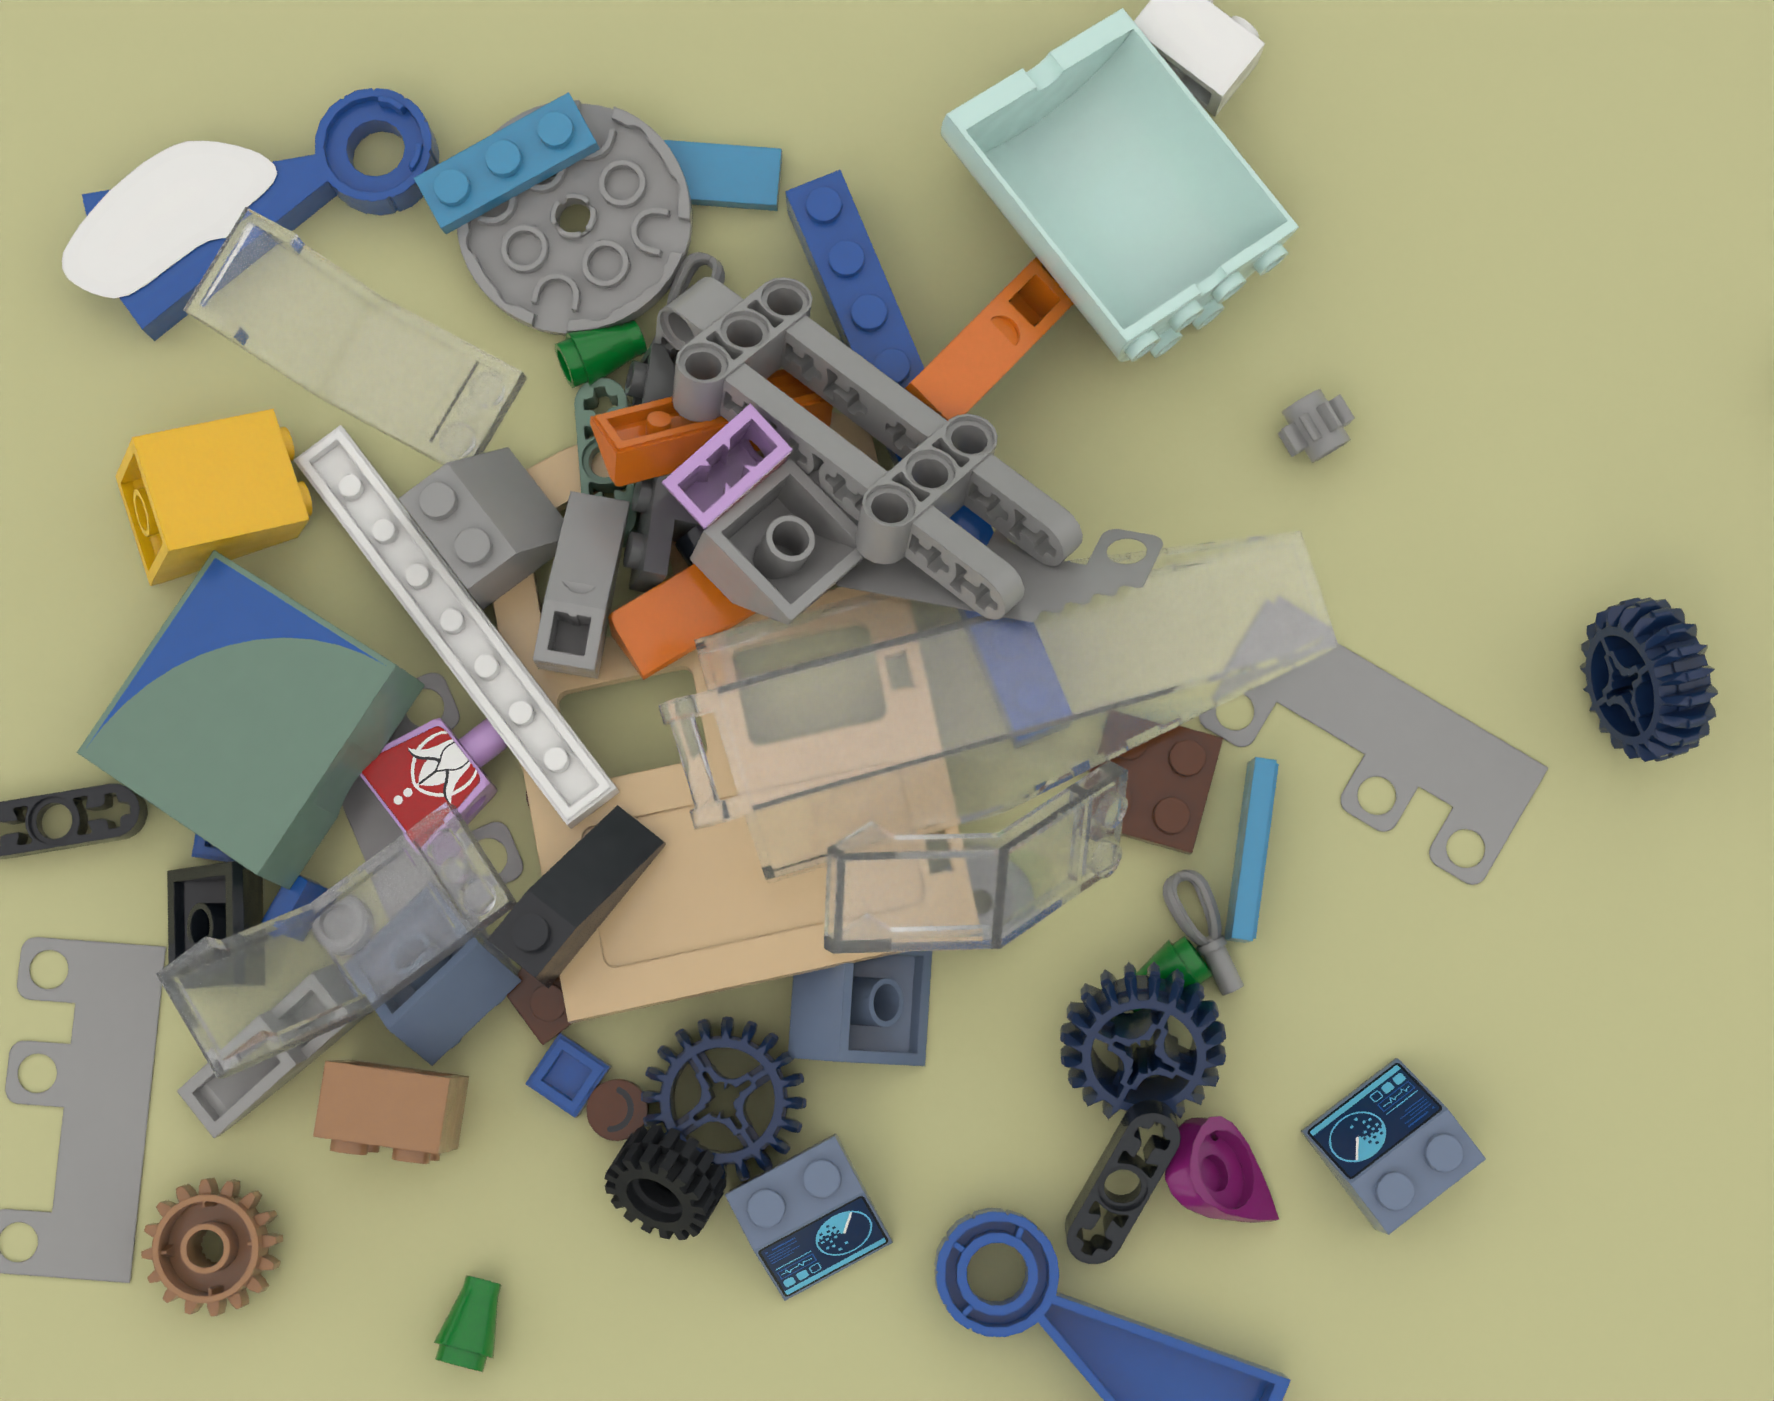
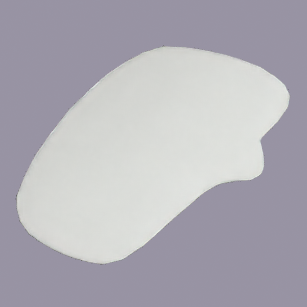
M186 141L173 145L139 165L114 186L79 225L63 252V272L72 283L92 294L113 299L131 295L149 284L202 244L242 234L247 223V207L263 195L274 183L277 176L276 167L260 153L232 144L213 141Z

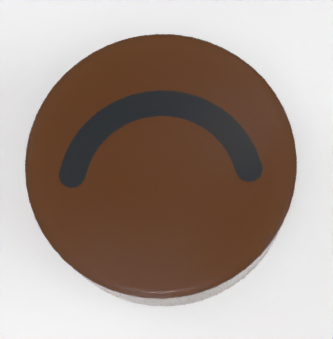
M613 1079L600 1084L591 1093L587 1102V1119L592 1129L599 1136L607 1140L622 1141L628 1139L630 1134H634L637 1128L644 1126L643 1118L649 1115V1103L641 1101L643 1090L637 1084L625 1079Z

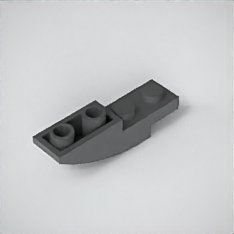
M652 342L640 362L632 361L625 383V395L633 397L632 406L672 396L675 365L664 345ZM670 474L636 482L631 507L632 511L640 512L637 532L631 531L629 534L623 558L624 567L632 568L629 583L630 590L645 593L661 584L667 577L672 541L677 542L684 534L699 524L662 484V481Z

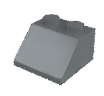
M508 447L447 462L398 498L482 610L555 557L564 518Z
M789 458L703 531L690 560L733 604L789 625L859 564L864 557L857 550L855 544L857 525Z

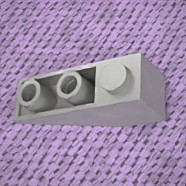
M570 491L546 589L533 661L538 669L598 679L630 501Z

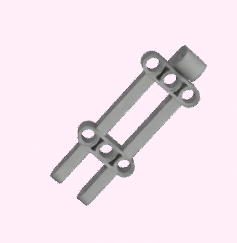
M704 277L659 310L655 343L665 346L675 365L672 394L674 409L680 416L690 421H711L722 416L730 422L751 403L793 449L787 460L791 458L835 504L858 521L855 537L857 550L864 558L873 563L892 564L906 557L977 613L987 619L998 620L1005 616L1024 597L1025 587L1022 579L1007 561L951 520L950 517L965 505L1033 558L1048 566L1060 565L1082 543L1083 534L1080 525L1069 511L994 456L998 435L995 427L988 420L978 415L962 414L947 421L810 319L813 298L810 290L803 283L786 277L774 278L743 299L713 277ZM782 367L900 456L902 460L891 470H885L769 382L767 378Z

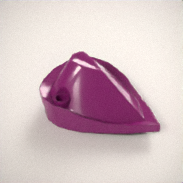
M1222 1116L1197 1117L1185 1120L1179 1126V1147L1165 1170L1166 1183L1171 1194L1186 1209L1212 1219L1249 1223L1279 1220L1261 1169L1248 1142L1237 1127Z

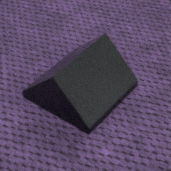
M237 861L167 871L169 991L265 987L264 927L261 925L263 919V878L257 876Z

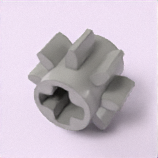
M1318 389L1282 411L1289 425L1282 428L1277 434L1291 457L1305 450L1311 462L1314 463L1351 440L1344 427L1350 424L1355 417L1341 394L1328 401L1321 389Z

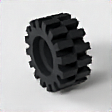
M652 1125L649 1130L642 1126L637 1128L634 1134H630L607 1170L604 1178L608 1180L605 1184L606 1193L614 1194L611 1203L616 1209L623 1207L627 1209L623 1217L631 1223L636 1218L643 1222L641 1229L649 1234L653 1228L659 1229L660 1238L670 1240L673 1233L678 1240H687L690 1234L695 1237L704 1228L724 1194L726 1179L721 1178L724 1170L721 1164H711L715 1156L709 1149L703 1152L696 1149L699 1141L692 1136L685 1142L680 1139L681 1131L670 1128L668 1133L664 1134L661 1125Z

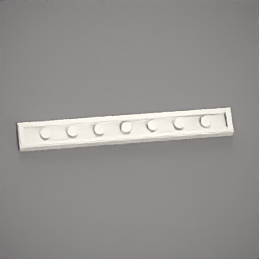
M338 426L295 458L294 462L566 825L572 829L617 795L620 791L343 426Z

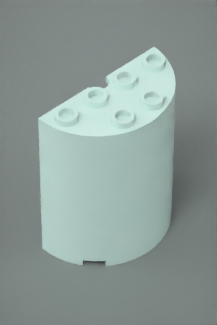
M1123 8L1050 51L1031 70L1025 72L1023 68L950 111L942 122V138L1120 362L1129 360L1134 362L1149 351L1154 358H1157L1172 348L1183 337L1180 331L1192 323L1197 330L1207 325L1224 310L1225 307L1222 302L1242 288L1247 282L1246 279L1251 274L1257 271L1260 276L1264 275L1288 255V251L1284 248L1283 244L1299 228Z

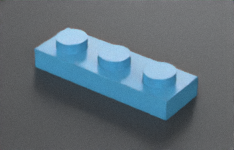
M568 92L414 177V180L440 228L445 234H448L584 159L600 148Z

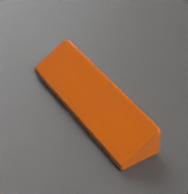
M784 369L777 370L767 378L769 382L830 427L833 409L831 404ZM672 396L590 417V425L608 474L615 486L618 487L671 474L729 423L722 416L711 421H690L680 416L674 409ZM749 440L753 449L759 451L758 446Z
M693 564L609 614L608 621L611 636L643 680L756 612L733 604Z

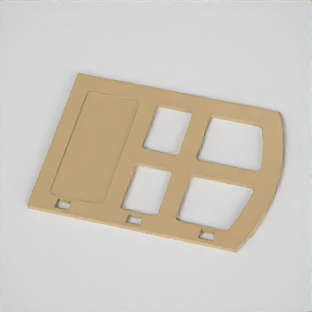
M832 412L830 428L878 464L872 435L844 414ZM578 445L566 448L526 469L558 512L567 508L570 491L581 493ZM761 450L756 451L761 457L765 458ZM599 452L592 460V472L600 477H610L601 452ZM672 541L670 552L673 576L689 567L677 550L676 542ZM535 572L493 602L498 632L559 712L560 701L568 694L642 679L612 636L605 639L598 679L538 669L533 661L542 609ZM845 587L830 589L789 625L755 613L653 674L652 676L679 670H687L693 674L707 743L705 755L697 760L610 778L620 792L572 829L566 825L519 762L520 767L523 768L542 876L617 805L666 843L660 853L560 974L567 1020L570 1024L832 968L844 963L865 961L982 935L908 599ZM856 632H863L869 636L885 704V714L880 720L762 746L755 745L750 741L736 673V664L740 658ZM905 654L912 688L891 691L884 660L898 658ZM944 833L952 869L930 872L923 839L936 837Z

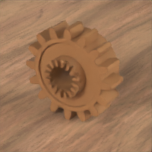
M214 1177L200 1181L199 1195L190 1184L176 1188L179 1203L176 1204L169 1200L158 1203L156 1208L163 1218L159 1223L145 1226L144 1232L152 1236L153 1241L151 1248L141 1251V1256L144 1259L153 1260L155 1270L147 1279L149 1283L161 1281L167 1290L164 1293L163 1300L166 1303L180 1297L186 1300L185 1313L190 1315L198 1312L203 1304L207 1303L210 1316H218L225 1313L227 1299L236 1310L248 1305L249 1297L246 1288L260 1293L269 1287L266 1279L260 1273L262 1270L279 1268L281 1261L269 1255L268 1252L269 1247L283 1242V1235L268 1233L266 1225L272 1222L278 1215L275 1210L263 1213L257 1211L256 1206L262 1197L259 1191L250 1192L241 1198L239 1196L240 1181L233 1179L227 1181L222 1187L221 1192H219L218 1184ZM208 1230L218 1234L223 1242L224 1251L218 1262H211L202 1253V1237L205 1236Z

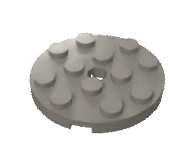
M574 100L600 149L457 228L458 241L467 268L487 297L499 309L523 325L538 331L566 336V333L624 324L635 320L652 308L672 286L679 267L687 257L693 229V210L689 188L677 159L664 140L650 126L627 111L617 107L611 109L599 105L581 104L580 100ZM546 104L522 112L521 114L507 121L494 133L516 122L517 120L525 117L526 115L534 112L535 110L545 106ZM573 204H581L590 210V220L585 227L586 230L582 233L580 231L567 232L560 227L562 212Z

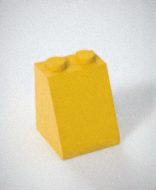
M274 408L132 437L115 477L150 586L162 584L200 571L214 550L233 560L298 538L310 520L309 516L312 515V501L306 484L303 481L297 482L291 464L295 455L292 437L285 426L279 427Z

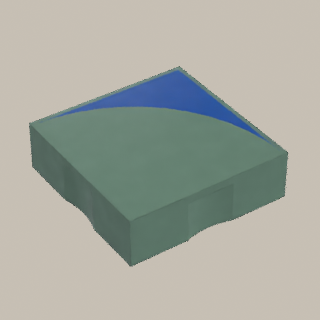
M214 550L77 753L257 876L290 890L337 819L344 799L353 783L362 771L378 757L425 684L379 653Z

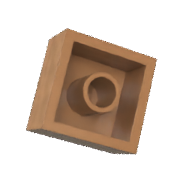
M356 1060L325 1061L313 1137L331 1139L330 1151L367 1155L368 1152L378 1153L380 1146L393 1148V1160L429 1164V1161H439L441 1153L458 1149L469 1076Z

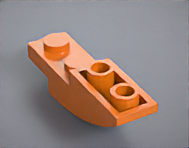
M1035 257L905 389L947 421L957 415L966 414L1074 303L1040 260Z

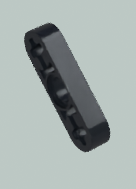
M105 784L0 802V822L12 825L25 823L28 834L16 832L1 836L0 859L131 838L140 832L146 823L148 815L147 804L143 797L120 784ZM116 796L119 802L130 805V814L121 816L120 827H117L114 821L101 818L88 821V815L82 805V801L87 800L86 809L92 811L106 810L113 807V797ZM61 804L66 806L71 812L72 826L63 837L51 839L42 828V818L50 807ZM23 810H27L26 818L23 815ZM88 824H89V826H90V828H91V830H92V832H91L90 834H86V833H87V829H88ZM28 835L32 839L30 844H27Z
M1144 1100L1134 1104L1127 1110L1070 1209L1065 1221L1067 1246L1071 1254L1079 1261L1087 1264H1100L1109 1261L1118 1253L1175 1155L1180 1144V1132L1175 1113L1165 1103L1157 1100ZM1155 1122L1160 1123L1163 1137L1152 1135L1143 1148L1144 1161L1137 1155L1142 1143L1139 1127L1150 1129ZM1117 1170L1132 1171L1140 1179L1135 1190L1124 1195L1110 1192L1104 1185L1105 1180L1111 1173ZM1101 1205L1108 1210L1103 1218L1105 1237L1095 1234L1090 1241L1084 1240L1082 1228L1092 1230L1101 1217Z

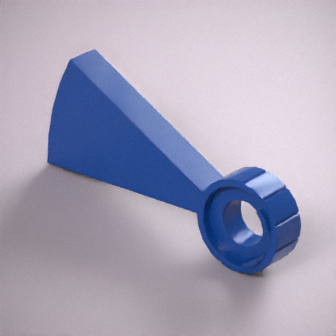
M372 88L356 90L344 96V99H339L329 107L319 123L315 136L314 155L272 162L277 171L275 181L263 195L247 207V223L242 234L202 244L149 284L131 295L119 297L141 329L156 341L336 196L351 208L365 214L382 216L394 214L396 211L401 212L414 206L423 198L414 177L439 164V148L435 136L419 107L395 91L380 88L375 90ZM377 132H388L395 134L404 141L403 158L399 165L388 174L370 176L364 175L355 169L353 162L355 149L361 140L368 135ZM110 190L82 194L86 216Z
M985 1208L974 1211L972 1215L967 1214L950 1227L946 1232L947 1236L942 1238L936 1250L934 1263L936 1268L934 1270L935 1285L943 1304H945L946 1309L955 1321L965 1328H971L973 1332L987 1337L1015 1335L1039 1323L1104 1401H1283L1291 1380L1281 1372L1057 1292L1059 1268L1053 1246L1038 1226L1020 1213L1008 1209L1004 1211L1002 1208ZM991 1243H1004L1015 1248L1022 1255L1025 1263V1279L1021 1288L1012 1297L1003 1301H988L977 1296L967 1281V1267L971 1257L981 1247Z

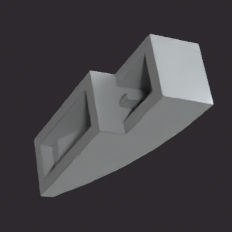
M334 965L312 973L270 1012L258 1016L179 1088L177 1092L212 1137L216 1138L299 1074L371 1011Z

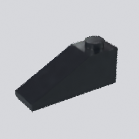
M617 805L527 890L487 940L549 989L660 853L666 843Z

